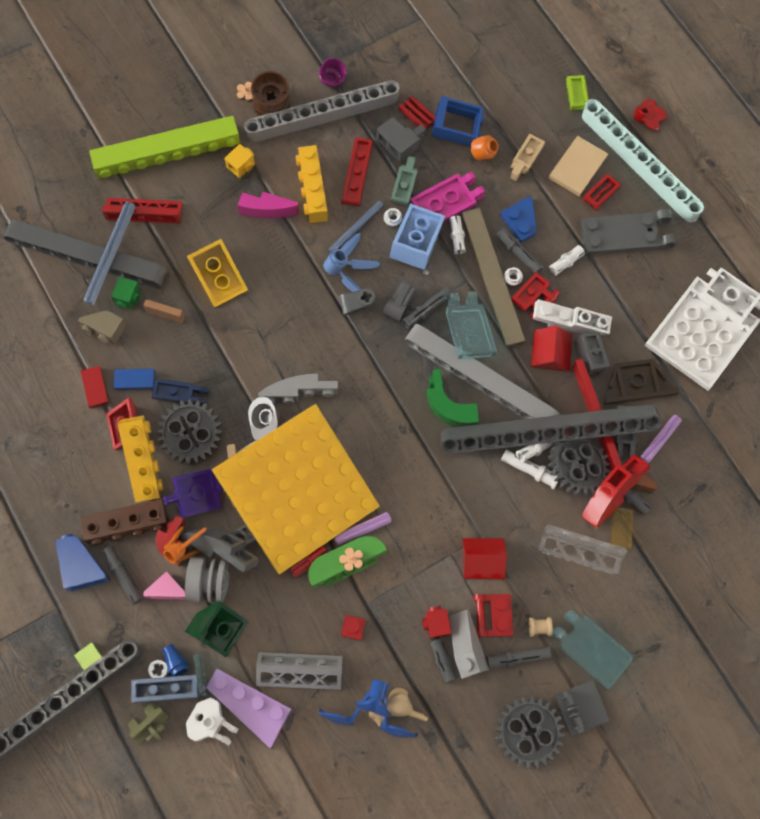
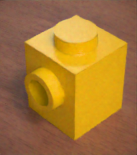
M241 144L224 158L226 168L238 178L251 171L255 164L253 152L248 147L244 148Z

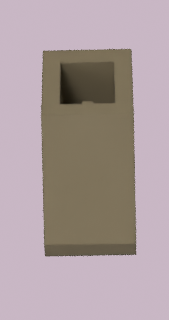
M107 310L78 319L83 332L88 335L95 334L100 341L106 344L110 342L115 345L127 327L123 318Z

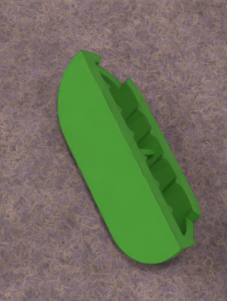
M363 536L315 559L309 568V581L313 588L320 584H323L324 587L330 586L377 563V557L381 554H386L387 549L375 537ZM347 548H353L354 553L357 550L363 553V557L360 559L363 563L361 568L357 569L354 567L352 571H347L344 568L345 564L340 563L339 558L341 555H346L345 550Z

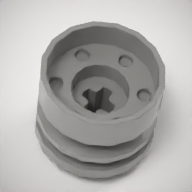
M191 557L185 580L186 601L201 602L204 593H207L209 603H213L215 594L216 602L220 601L223 603L229 587L228 561L221 559L218 568L217 559H213L210 567L207 568L205 558Z

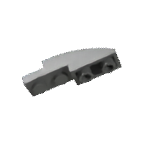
M204 527L187 531L181 535V538L187 541ZM206 527L207 531L190 544L210 558L219 555L242 572H246L258 565L259 558L244 549V540L220 529Z

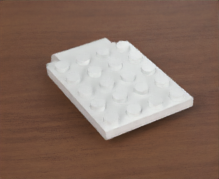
M710 268L707 272V275L712 277L709 283H706L697 276L644 345L707 391L710 390L760 322L759 318L750 313L754 307L760 310V294L723 268H720L718 272Z

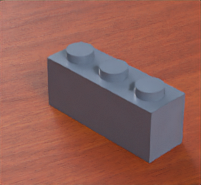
M198 675L131 680L132 703L201 699L200 677Z

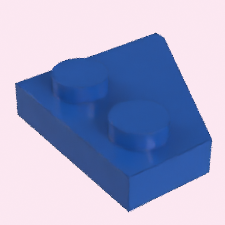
M531 196L501 211L500 216L515 238L520 240V244L536 235Z

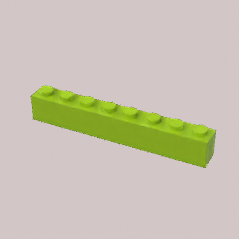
M228 116L89 150L94 171L99 179L108 178L119 173L124 174L135 169H144L155 164L161 165L165 162L180 160L188 156H197L208 151L213 152L221 148L233 147L240 144L234 116Z

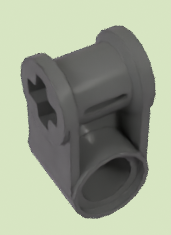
M368 288L338 296L343 315H350L360 310L371 308L377 301L375 293ZM366 294L372 296L369 298V302L363 300Z

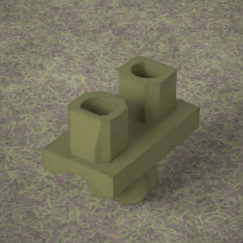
M150 703L144 710L148 717L143 722L136 717L128 723L131 731L129 733L130 737L140 745L145 740L149 743L154 738L160 742L163 739L160 732L165 729L163 724L170 719V716L163 709Z

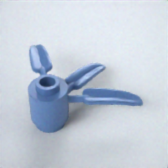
M360 233L352 236L341 249L333 250L323 264L328 274H340L343 278L342 283L352 292L361 290V288L341 271L346 264L351 265L353 269H374L381 264L377 261L352 259L348 261L349 254L361 238Z

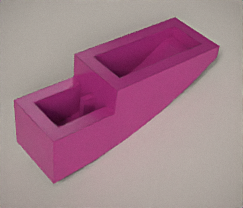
M262 192L260 198L242 193L237 205L239 214L256 218H282L297 215L299 212L298 202L266 192Z

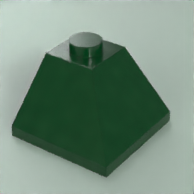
M217 601L196 613L185 632L222 656L227 657L249 621L222 602Z

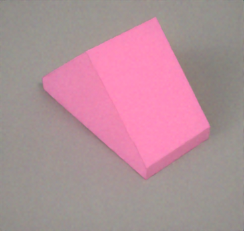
M167 571L144 591V597L147 599L186 600L185 591Z

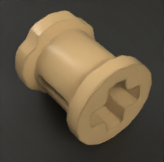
M547 617L544 620L529 618L530 637H534L536 634L552 636L551 617Z

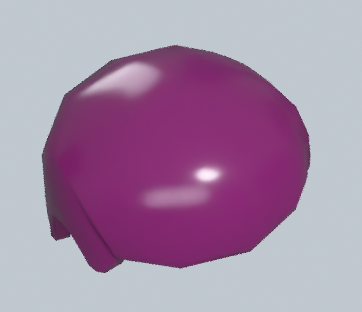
M337 58L326 59L319 69L320 82L330 88L340 86L347 75L346 65Z

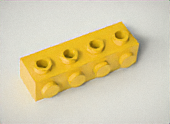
M317 145L298 147L299 155H295L297 166L301 167V171H298L299 182H303L304 186L301 188L302 199H306V204H303L304 214L308 215L310 224L328 221V212Z
M144 415L122 419L118 423L135 503L160 498L161 491H164L162 479H158L157 475L160 468L158 460H154L153 457L155 445L154 441L149 439L148 433H151L149 420L145 421Z

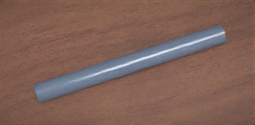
M378 201L328 249V252L331 253L333 250L340 249L384 206L383 203Z

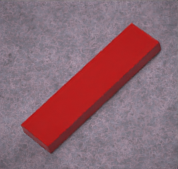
M355 137L341 204L360 207L373 140Z

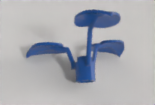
M380 680L372 681L370 692H366L362 702H356L355 705L358 708L350 717L325 713L321 708L319 709V714L336 724L348 726L354 725L353 721L362 709L383 716V726L381 725L380 729L392 736L400 738H415L418 736V733L413 734L406 729L391 726L387 722V717L392 715L387 710L388 698H386L389 684Z

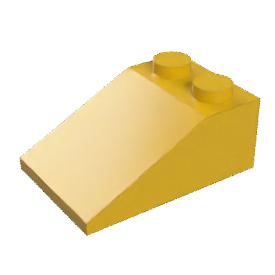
M222 239L186 256L214 308L248 290Z

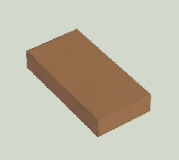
M148 299L145 300L143 306L148 314L183 324L185 317L181 309Z

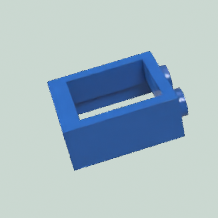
M441 96L431 136L471 147L472 141L481 137L482 131L479 130V127L483 125L485 115H482L483 107ZM449 112L474 119L471 134L443 127L445 113Z

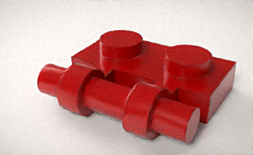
M536 272L516 292L511 300L526 312L530 307L534 310L535 302L540 296L545 299L544 301L554 304L560 292L556 289L552 293L549 292L547 289L551 283ZM533 311V312L531 313V315H530V317H531L532 319H533L534 311Z

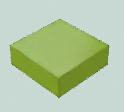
M92 642L74 655L83 670L103 657Z

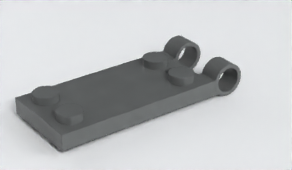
M661 209L651 213L581 218L580 225L585 255L674 248L677 246L676 236L674 234H666L659 237L657 224H666L672 221L671 210Z

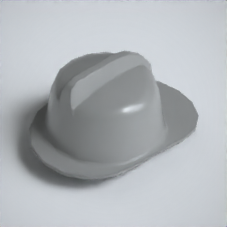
M266 397L256 398L248 410L251 433L256 441L278 428L280 420L278 409Z

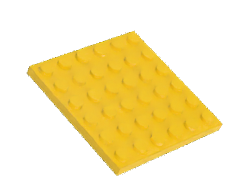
M316 404L211 469L277 574H281L380 507Z

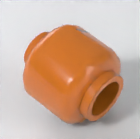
M485 135L472 141L471 153L476 160L483 161L496 156L498 143L492 136Z

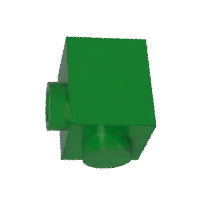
M119 276L111 295L115 306L121 309L129 308L133 310L134 305L140 299V286L137 281Z

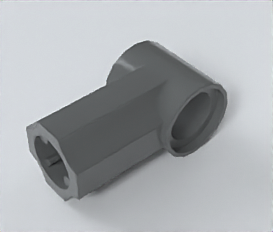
M401 282L392 299L388 300L383 314L401 322L407 311V305L415 292V288L409 283Z

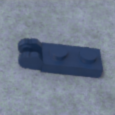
M155 378L151 397L156 400L180 403L183 400L185 404H188L189 399H191L194 405L199 400L200 406H203L205 403L207 404V400L193 397V394L195 392L208 395L210 389L196 386L192 383Z

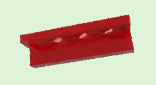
M107 198V205H103L102 209L106 220L117 221L125 202L128 201L134 205H139L135 206L130 219L131 222L180 224L183 204L182 201Z

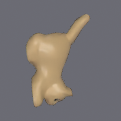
M396 688L391 691L387 701V710L392 714L391 716H409L428 721L427 716L423 713L413 710L407 690ZM369 712V717L380 727L383 716Z

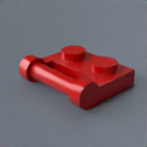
M511 594L473 595L474 602H476V632L478 638L513 637ZM484 602H490L491 630H486Z

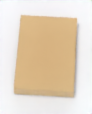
M577 136L549 175V179L580 197L606 160L608 153Z

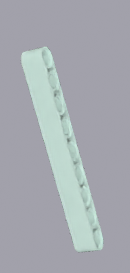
M594 99L588 100L582 113V119L685 221L695 222L704 209L703 203L599 101Z

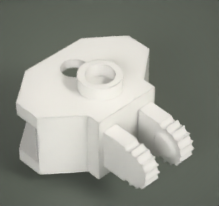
M213 698L197 703L186 722L187 736L196 742L211 737L230 745L232 741L218 732L222 725L232 733H237L238 728L225 721L226 719L222 717L221 703ZM203 714V719L199 721V715Z

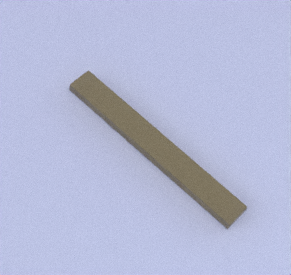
M480 207L463 211L461 215L506 348L525 343V338Z

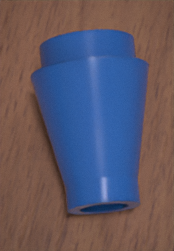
M173 644L162 649L169 674H172L173 677L182 676L189 670L188 662Z

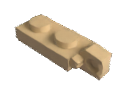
M532 134L528 135L512 161L511 168H513V171L511 172L510 179L517 181L521 173L525 175L530 170L543 149L545 141Z

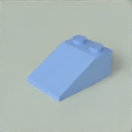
M410 203L393 241L389 258L425 270L445 216Z

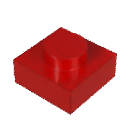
M345 615L341 637L361 641L366 619Z

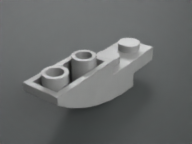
M318 374L294 376L266 387L258 393V398H269L273 404L293 405L295 402H299V395L303 397H313L314 395L333 397L338 395V381H318Z

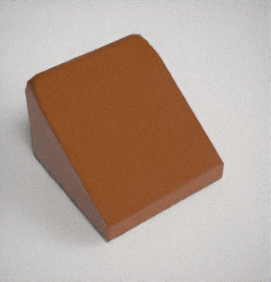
M645 474L632 489L652 494L658 488V485Z

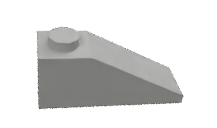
M469 609L449 616L454 658L461 679L488 671L489 667Z

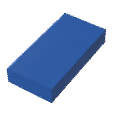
M116 369L114 371L115 390L153 389L154 369Z

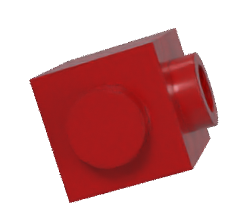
M441 606L429 608V612L425 613V618H422L424 631L428 630L429 640L450 636L451 629L447 609H441Z

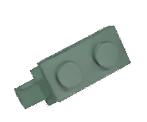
M408 156L406 166L401 165L399 167L391 196V203L409 206L418 172L417 168H414L415 157Z

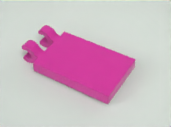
M471 171L463 177H460L459 173L410 198V202L413 205L444 215L443 223H445L450 217H456L463 211L476 206V200H481L485 197L483 194L485 190L482 186H479L470 192L467 186L473 185L476 182L474 180L476 178L474 173Z

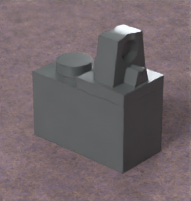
M394 117L376 129V139L400 163L419 149V144L426 135V129L422 125L412 130L409 127L405 128L402 122L397 121Z

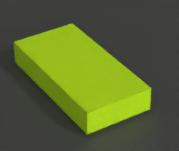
M585 75L567 76L566 83L570 110H584L585 104L588 101Z

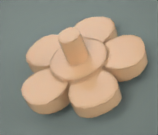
M246 82L245 86L243 84L237 86L239 91L237 96L239 99L252 100L251 82Z
M347 548L345 550L346 555H341L339 558L340 563L345 564L344 568L347 571H352L354 567L359 569L363 565L360 560L363 557V553L360 550L354 553L353 548Z

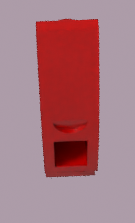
M635 454L623 466L618 464L598 487L586 506L582 518L597 529L625 501L623 496L651 469L649 464Z

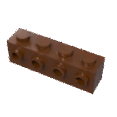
M162 499L80 517L84 541L87 544H91V546L101 545L106 540L120 541L124 539V536L132 535V537L142 536L144 532L151 530L152 532H157L158 529L163 531L169 523L166 506Z

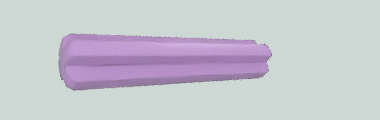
M673 415L640 458L649 463L679 426L682 419L677 415Z
M385 512L343 531L334 537V540L338 546H341L391 523V517L388 512Z

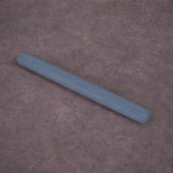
M125 202L85 294L84 301L89 305L95 304L133 215L135 205L131 202Z

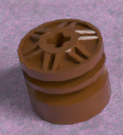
M265 71L254 78L251 84L253 108L258 116L290 108L289 83L282 74L275 71Z

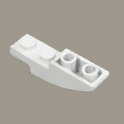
M539 299L535 302L533 319L548 323V327L557 325L565 331L581 334L599 331L600 335L610 334L611 316L580 307L571 309Z

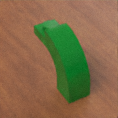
M433 369L432 376H429L430 388L427 389L426 398L430 409L436 417L453 427L478 425L477 403L457 404L451 401L443 390L441 369Z

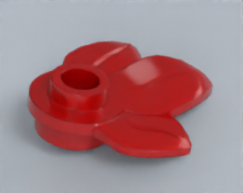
M646 99L635 108L633 116L637 122L645 123L649 129L658 131L660 130L659 122L667 118V113L663 108L656 107L655 100Z

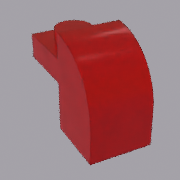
M177 515L174 520L171 519L167 524L166 533L159 529L157 531L156 546L163 556L164 546L169 543L181 526L185 527L186 525L184 519ZM188 546L185 548V554H187L190 549Z

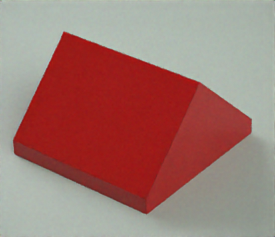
M557 325L534 330L531 367L569 372L573 335Z
M127 398L106 413L114 450L123 449L118 428L119 421L139 416L132 398Z
M463 538L464 579H505L507 553L503 538Z

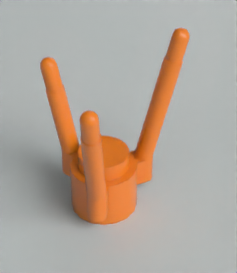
M181 526L169 543L164 546L165 550L163 553L167 561L178 565L183 560L201 553L199 549L185 554V548L206 532V527L198 531L185 543H175L184 529Z

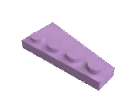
M216 669L206 688L271 749L292 709Z

